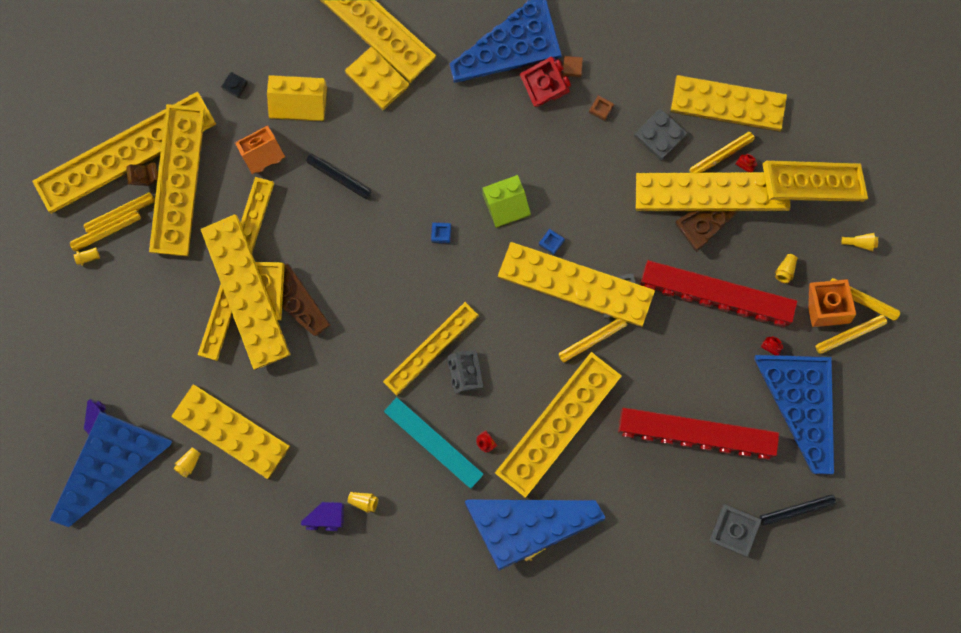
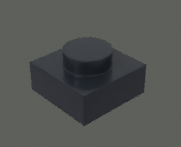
M230 72L221 87L238 98L248 82Z

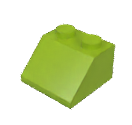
M518 175L482 188L483 197L496 228L531 215L525 191Z

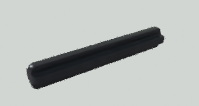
M310 154L307 157V163L364 199L370 197L372 192L369 188L314 154Z
M828 495L760 515L759 519H761L762 526L836 505V499L834 495Z

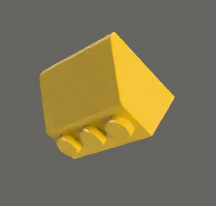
M269 75L267 88L268 117L270 119L324 121L327 94L325 79Z

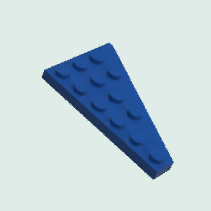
M528 0L521 8H518L509 15L499 26L497 25L490 33L479 39L468 51H464L459 58L454 59L450 63L454 83L537 64L551 56L555 59L561 58L547 1Z
M755 355L754 360L812 474H834L832 358Z
M99 412L50 517V521L70 527L171 445L172 440Z
M592 500L465 501V505L499 571L605 520V516L598 503Z

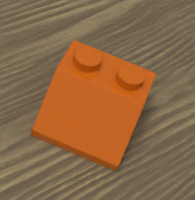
M268 125L235 142L252 174L262 172L265 167L277 164L285 157Z
M848 279L809 284L808 310L812 327L851 323L856 316Z

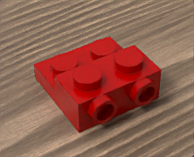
M552 56L520 74L530 99L536 108L551 99L556 100L571 92L569 89L571 86L570 80L567 76L564 77L561 72L564 70L560 60L556 61Z

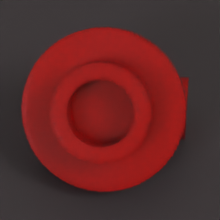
M742 154L735 165L751 173L757 166V162L754 156Z
M772 336L766 337L760 348L775 356H779L783 345L779 338Z
M486 430L477 436V445L483 452H489L498 446Z

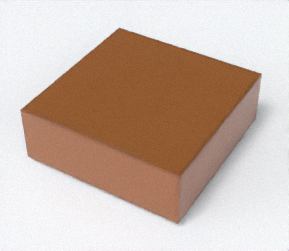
M564 56L563 76L581 77L583 57Z
M598 95L589 113L605 121L614 107V103Z

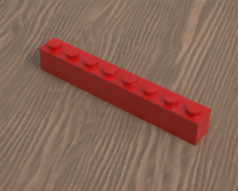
M649 260L645 264L640 283L641 286L661 291L663 295L668 297L675 295L681 297L683 301L692 302L694 300L700 302L699 304L705 307L716 306L718 310L723 312L734 311L742 317H748V315L756 317L755 320L760 322L771 321L778 327H786L792 323L797 305V300Z
M629 408L621 409L618 433H622V437L626 438L641 436V440L644 441L660 439L663 444L678 442L681 443L680 446L692 448V445L700 446L701 450L712 451V448L719 449L720 453L731 454V451L739 452V456L751 457V454L758 455V458L763 460H770V457L777 456L779 432Z

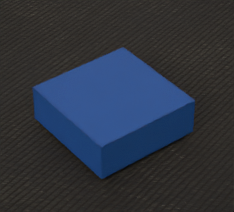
M432 222L431 242L450 243L451 223Z
M549 229L539 242V246L555 255L565 239Z

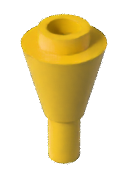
M875 233L855 237H842L841 244L854 245L873 252L874 248L878 247V237H875Z

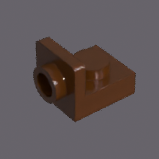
M150 163L147 166L129 164L126 167L128 185L150 186L157 181L158 170L156 169V163Z

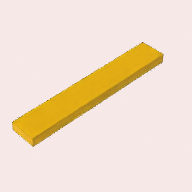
M464 302L383 383L397 396L479 315Z

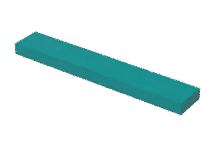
M397 397L384 410L385 414L470 489L484 475Z

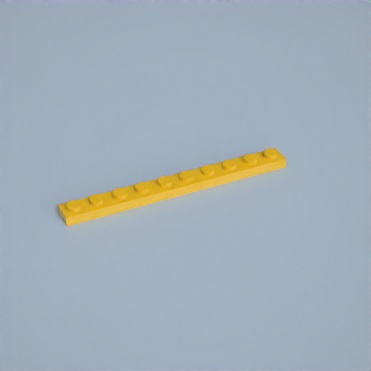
M258 177L254 179L240 222L251 253L253 252L274 187L273 181ZM221 284L198 352V356L218 361L232 317V311Z

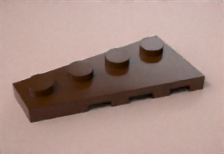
M692 211L676 220L675 225L697 253L739 211Z
M287 263L284 266L282 308L313 336H317L330 327L331 324L290 264Z

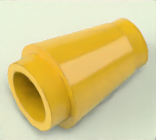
M787 254L775 271V278L782 283H789L790 280H793L798 258L793 254Z
M191 447L175 463L176 466L173 469L186 478L188 475H191L201 453Z
M350 492L347 502L369 513L376 510L378 497L370 493Z

